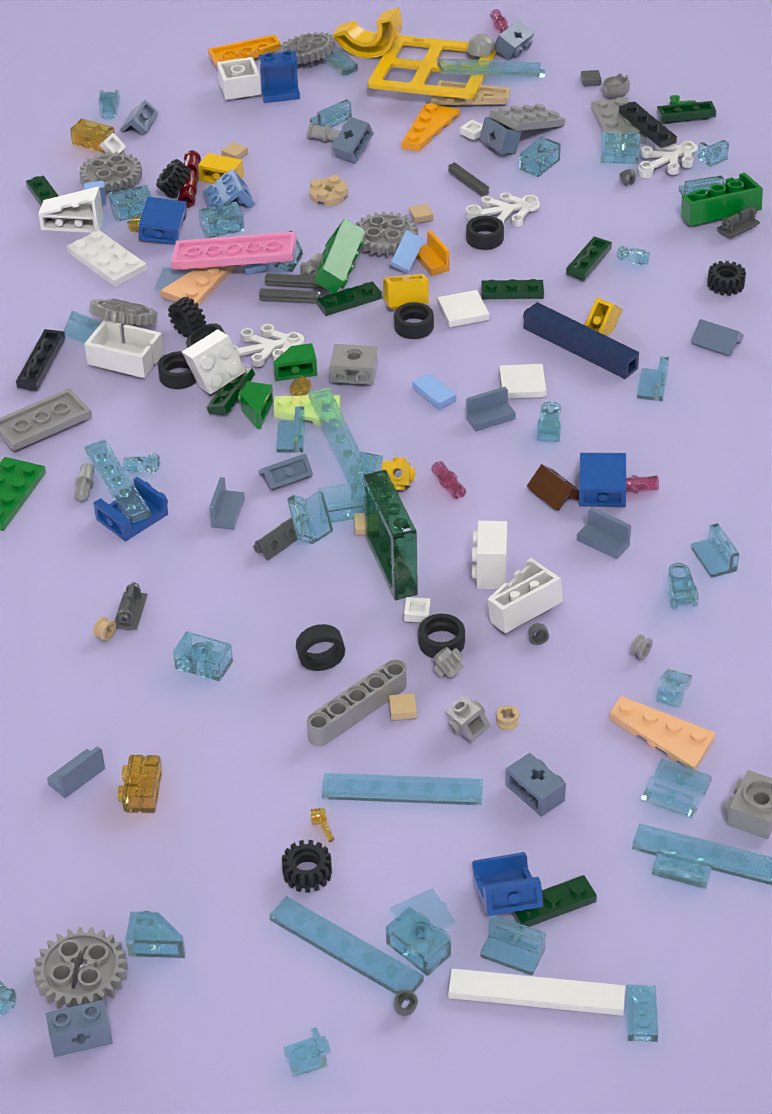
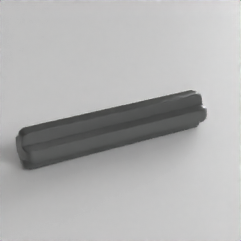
M457 163L449 164V173L481 196L489 194L488 185Z
M273 273L265 275V285L324 288L314 282L315 276Z
M261 288L259 298L261 301L317 303V298H320V292Z

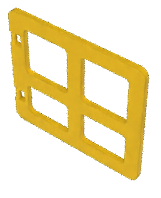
M399 35L390 49L384 53L368 80V87L380 90L473 99L476 97L497 51L494 49V53L491 51L490 56L480 57L475 66L441 63L437 61L444 50L467 52L468 42ZM404 46L429 48L423 60L397 58ZM393 67L417 70L412 81L408 83L384 80ZM432 72L471 75L465 88L426 85Z

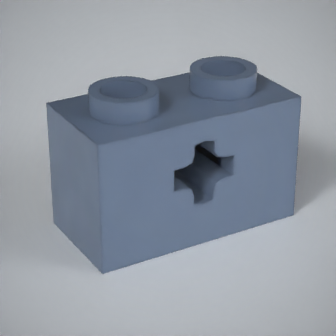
M518 20L498 35L495 42V50L510 61L532 45V38L535 32Z
M349 117L331 146L336 157L356 164L374 134L370 124Z
M485 117L480 139L486 142L487 146L496 149L498 154L507 155V153H516L521 131H515L490 117Z
M528 753L506 768V786L539 816H544L565 801L566 783L562 777L555 775L542 760L537 759L531 753Z
M104 999L45 1013L54 1057L113 1044Z

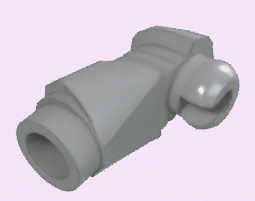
M316 253L309 261L301 263L300 270L303 275L314 276L320 266V260L323 257L322 253Z

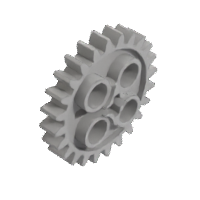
M309 32L301 34L299 37L294 36V39L284 41L282 45H279L278 53L295 51L298 59L297 65L300 63L306 64L307 62L312 63L313 60L319 61V58H326V55H331V52H334L336 48L335 40L328 33L323 34L321 32L317 34V32L310 34Z
M108 151L107 155L100 153L99 157L93 155L94 159L87 158V162H83V166H80L79 171L82 184L103 181L105 193L107 191L114 193L115 190L122 192V188L128 190L129 185L135 186V182H139V178H142V165L140 161H137V157L132 158V154L126 156L125 152L118 154V151L114 154Z
M382 211V214L374 212V216L367 214V218L361 217V222H356L357 226L365 230L362 237L365 241L361 248H363V252L370 250V255L375 252L378 253V256H381L382 253H385L386 256H389V253L395 254L406 230L418 236V227H416V223H413V219H407V215L401 217L400 213L393 215V211L389 214H386L385 211Z
M120 299L91 300L89 305L90 314L98 316V318L131 326H148L157 322V311L142 304Z
M79 927L77 934H73L70 929H67L66 937L56 934V943L48 940V949L39 950L41 957L35 958L36 967L33 968L36 988L39 989L41 997L46 996L48 1004L55 1001L57 1009L61 1008L64 1004L69 1008L103 999L105 1002L104 997L107 995L114 998V989H122L121 980L127 979L126 970H128L125 950H122L120 941L115 942L114 935L106 937L103 929L97 935L94 933L93 927L87 933H83L82 927Z

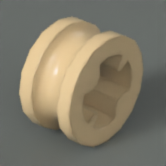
M106 617L99 618L94 625L93 635L96 638H101L103 641H109L116 631V622L108 620Z
M507 705L497 710L496 724L499 728L512 730L518 726L519 711L517 708Z

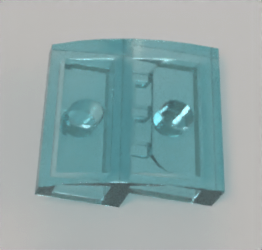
M661 758L654 776L650 777L641 801L692 819L708 790L712 776Z

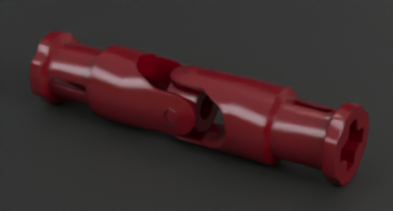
M189 150L184 155L185 162L183 164L190 168L191 173L188 175L189 178L186 180L185 185L183 184L181 190H179L180 195L178 197V201L186 202V198L188 199L186 208L193 206L196 201L195 195L199 178L198 164L201 161V156L194 150Z

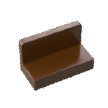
M543 464L540 465L527 484V488L557 511L561 509L568 497L579 500V489L554 469Z

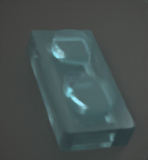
M341 49L334 50V52H331V55H326L325 61L342 76L358 71V64Z
M659 847L652 867V875L706 889L713 861Z
M627 985L628 1041L658 1042L656 985Z

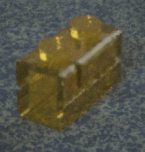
M82 118L70 129L71 140L74 145L103 153L105 151L99 145L112 133L115 134L112 126Z
M130 755L128 765H123L122 781H124V786L119 785L118 801L122 802L126 813H138L139 811L141 813L156 812L163 771L161 757L158 755H146V757L143 755Z

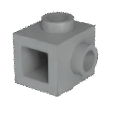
M463 696L445 711L450 720L448 725L456 735L461 733L470 742L491 726L484 714L485 710L477 700L472 702L466 696Z

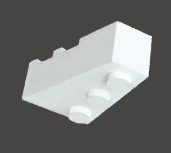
M99 186L44 200L38 213L41 230L89 233L100 230L104 216Z
M532 558L526 561L527 566L522 571L517 570L514 573V578L509 583L505 582L488 598L490 623L504 633L515 629L563 602L561 578Z

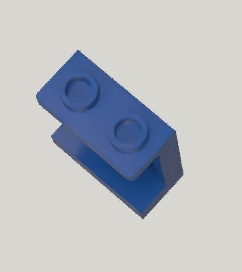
M295 51L259 55L261 92L264 103L300 99L297 75L298 59Z
M147 197L139 221V240L175 245L176 241H179L182 221L186 219L187 202Z
M580 453V507H626V453Z
M139 477L133 479V490L112 503L108 504L101 498L93 502L96 520L125 542L168 515L167 497Z
M525 852L472 861L474 887L487 916L543 907L541 881L539 877H532L529 872Z

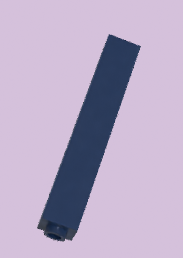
M538 302L524 311L523 329L623 379L628 378L638 370V351Z

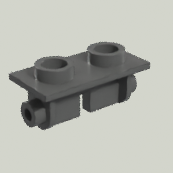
M747 207L740 212V215L736 213L725 218L722 225L717 227V229L732 238L760 224L755 219L757 210L754 207Z
M294 517L282 522L261 539L256 540L253 546L255 552L263 553L266 561H268L301 538Z
M136 582L127 585L126 592L123 593L115 618L116 628L138 629L148 594L141 593L139 584Z

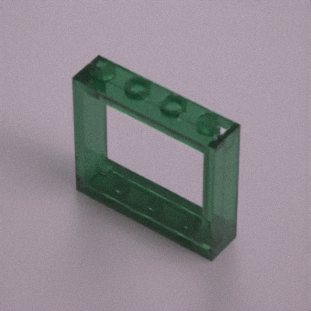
M387 470L364 474L366 540L394 600L418 595L417 531ZM410 528V531H403V529Z

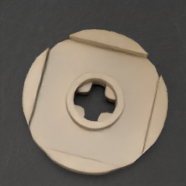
M331 175L329 178L313 179L310 182L309 196L311 201L316 204L319 201L323 202L324 206L338 205L344 202V197H348V186L337 175Z

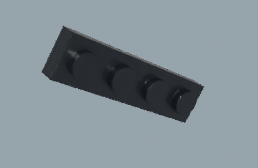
M635 101L619 106V114L658 147L663 148L677 142L675 134Z
M44 329L16 380L17 388L39 389L66 338L65 331Z

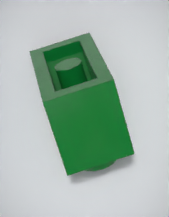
M313 343L290 346L273 361L274 380L282 381L317 376V359Z
M247 381L244 389H241L239 392L238 400L241 402L242 412L256 429L262 428L274 402L273 387L270 384Z

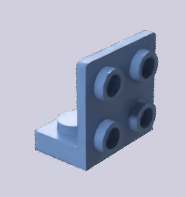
M234 169L223 174L219 180L209 185L203 191L210 212L213 215L235 198L240 204L244 203L248 208L255 205L246 182Z

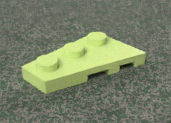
M340 395L274 396V417L296 422L309 420L313 421V425L321 426L322 423L330 424L333 429L340 430Z

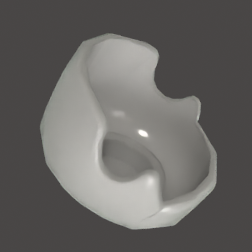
M486 34L474 35L468 42L467 52L473 56L488 57L491 51L494 53V40Z
M621 73L617 76L606 78L602 83L603 93L614 99L624 97L630 88L629 75L624 77Z

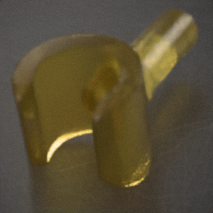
M310 809L312 825L321 824V828L328 841L333 842L335 839L328 826L325 809Z

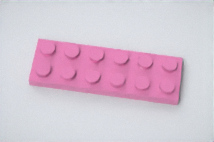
M296 232L176 241L171 260L172 270L293 261L297 241Z

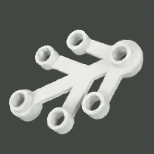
M685 141L680 145L672 144L663 148L655 144L657 151H653V148L650 146H644L641 149V156L643 158L654 157L659 159L653 162H641L638 166V176L641 178H651L654 169L667 162H670L667 172L671 175H676L679 173L678 157L682 156L681 165L683 167H692L693 157L698 150V146L692 141Z
M509 193L500 194V201L490 196H484L481 198V206L487 209H482L478 205H469L466 207V218L470 221L477 216L500 214L497 218L504 224L505 220L514 211L520 210L511 217V224L515 227H520L523 225V218L528 213L535 212L540 208V202L538 197L534 195H526L522 199Z
M265 324L261 327L263 337L254 335L253 330L250 328L241 330V340L256 343V345L238 348L236 345L233 346L240 360L241 355L255 353L252 355V365L261 367L265 364V360L271 353L273 361H275L290 346L304 344V336L297 332H290L289 334L274 330L273 325ZM272 337L278 340L273 341L267 338Z

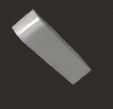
M396 659L386 662L311 713L307 718L308 741L314 746L328 744L387 703L389 695H398L403 692L407 687L406 664Z

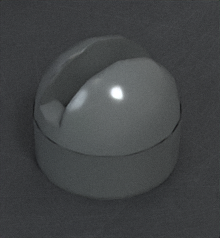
M633 169L624 170L619 174L624 185L627 186L635 183L636 175Z
M534 623L529 627L528 635L533 644L541 645L549 639V632L545 625Z
M401 990L394 998V1009L402 1016L411 1015L417 1007L418 999L412 991ZM405 999L409 1000L408 1006L403 1008L402 1005Z

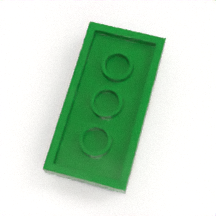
M8 457L2 459L0 462L1 531H5L46 474L45 466Z

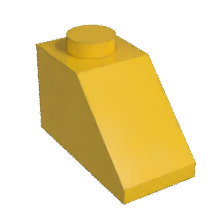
M596 297L584 325L608 336L615 329L623 309Z

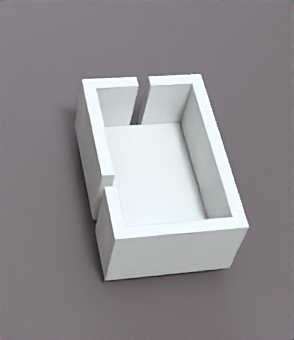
M104 319L84 344L87 364L145 378L152 370L153 364H156L164 354L162 333L125 324L123 326L124 343L121 323Z

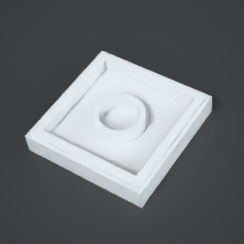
M477 290L437 297V304L449 327L489 320V312Z
M543 364L499 366L501 387L508 389V399L546 397L547 390Z

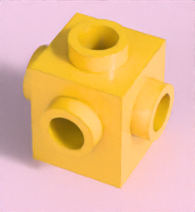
M393 457V461H382L381 484L391 486V490H405V486H411V481H415V468H412V464L406 462V458ZM401 470L402 475L400 477H396V472Z

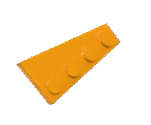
M274 34L208 48V55L217 68V62L249 57L255 59L259 55L277 51L280 48L281 42Z
M425 103L402 140V149L420 152L432 141L434 135H439L444 126H449L453 118L460 116V109Z

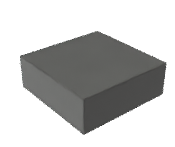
M599 70L581 71L583 86L601 85L602 79Z

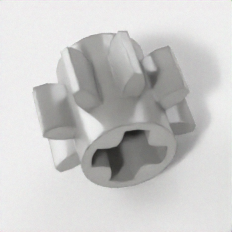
M445 647L433 657V660L436 662L433 665V669L440 677L446 674L451 678L463 668L461 664L463 655L457 648L451 651L448 647Z

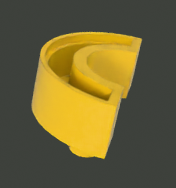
M399 7L384 11L376 21L378 28L376 32L362 29L353 20L340 24L332 36L344 50L360 58L379 57L390 49L401 33V11Z

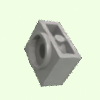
M334 344L330 362L331 382L374 385L378 365L377 346Z
M747 770L744 778H739L735 785L734 798L729 797L725 807V813H728L727 825L768 839L772 832V778Z

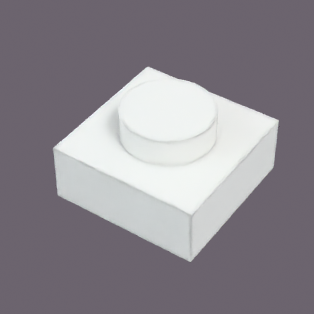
M471 120L460 127V134L469 139L476 140L480 137L483 124Z
M114 133L99 145L106 153L110 151L111 154H114L116 151L119 154L126 147Z
M406 597L404 621L422 622L425 618L429 617L431 599Z

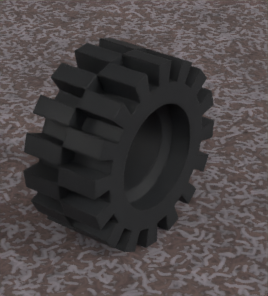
M178 159L172 160L166 169L164 168L163 172L160 173L156 187L169 197L173 196L174 193L176 194L178 190H181L183 184L185 185L186 180L189 178L188 175L191 173L190 168Z
M727 260L725 263L719 261L718 264L716 262L713 263V266H710L708 270L707 286L709 290H714L715 294L720 292L722 296H724V293L727 296H731V293L736 295L738 292H742L745 286V268L741 264L736 265L734 261L732 263H729Z
M189 297L179 299L168 308L170 312L168 317L172 318L170 322L174 323V329H178V333L187 338L197 328L206 324L204 320L206 317L201 313L203 312L202 308L199 309V304L197 302L194 304V300L192 298L189 299Z
M300 840L299 846L294 842L291 844V850L286 848L285 855H282V871L285 883L288 882L291 889L296 885V891L298 892L305 888V893H310V888H314L315 891L320 890L319 885L325 887L327 880L330 881L332 874L331 854L328 853V848L326 846L322 848V843L320 842L314 845L313 840H308V844H304V840ZM304 862H313L317 864V866L311 870H301L297 868L299 864Z

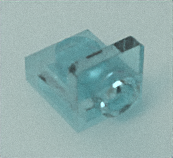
M722 140L711 146L704 142L699 143L698 159L710 167L728 160L729 142Z
M667 669L660 677L656 701L679 708L682 705L684 692L691 684L692 675Z
M317 1027L311 1029L312 1038L284 1046V1054L293 1077L327 1067L326 1054L330 1053V1047L326 1036L321 1037Z

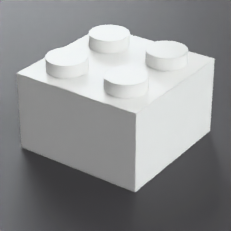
M253 57L217 62L218 81L225 100L261 95L260 75Z
M220 330L214 331L182 351L199 387L209 394H212L246 372L229 336Z
M478 521V530H473V545H477V547H472V561L477 562V564H472V579H477V589H499L506 582L507 521Z

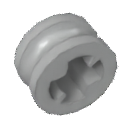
M639 634L631 645L630 654L633 656L638 654L639 659H645L652 648V639L647 638L645 640V637Z

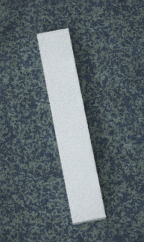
M452 968L448 998L623 1016L625 985Z

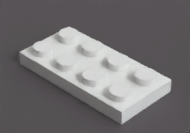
M100 230L67 245V252L114 287L148 271L145 262Z

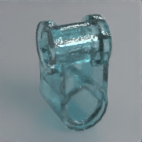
M100 90L98 99L100 116L105 120L114 119L120 106L119 90H115V92Z
M547 401L542 404L537 426V441L560 442L561 406L559 403Z
M683 563L672 564L668 569L666 585L672 609H677L678 606L683 605L697 607L699 601L696 585H694L689 567Z

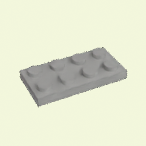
M618 97L616 99H600L591 102V109L609 148L646 144L647 137L619 114V106L627 104L629 102L628 98Z
M535 104V106L523 105V107L511 106V108L499 107V109L490 110L489 114L490 118L515 131L564 126L566 120L559 116L558 112L545 109L546 107L542 104Z
M68 388L1 417L0 437L13 451H16L91 418L92 413L85 403Z

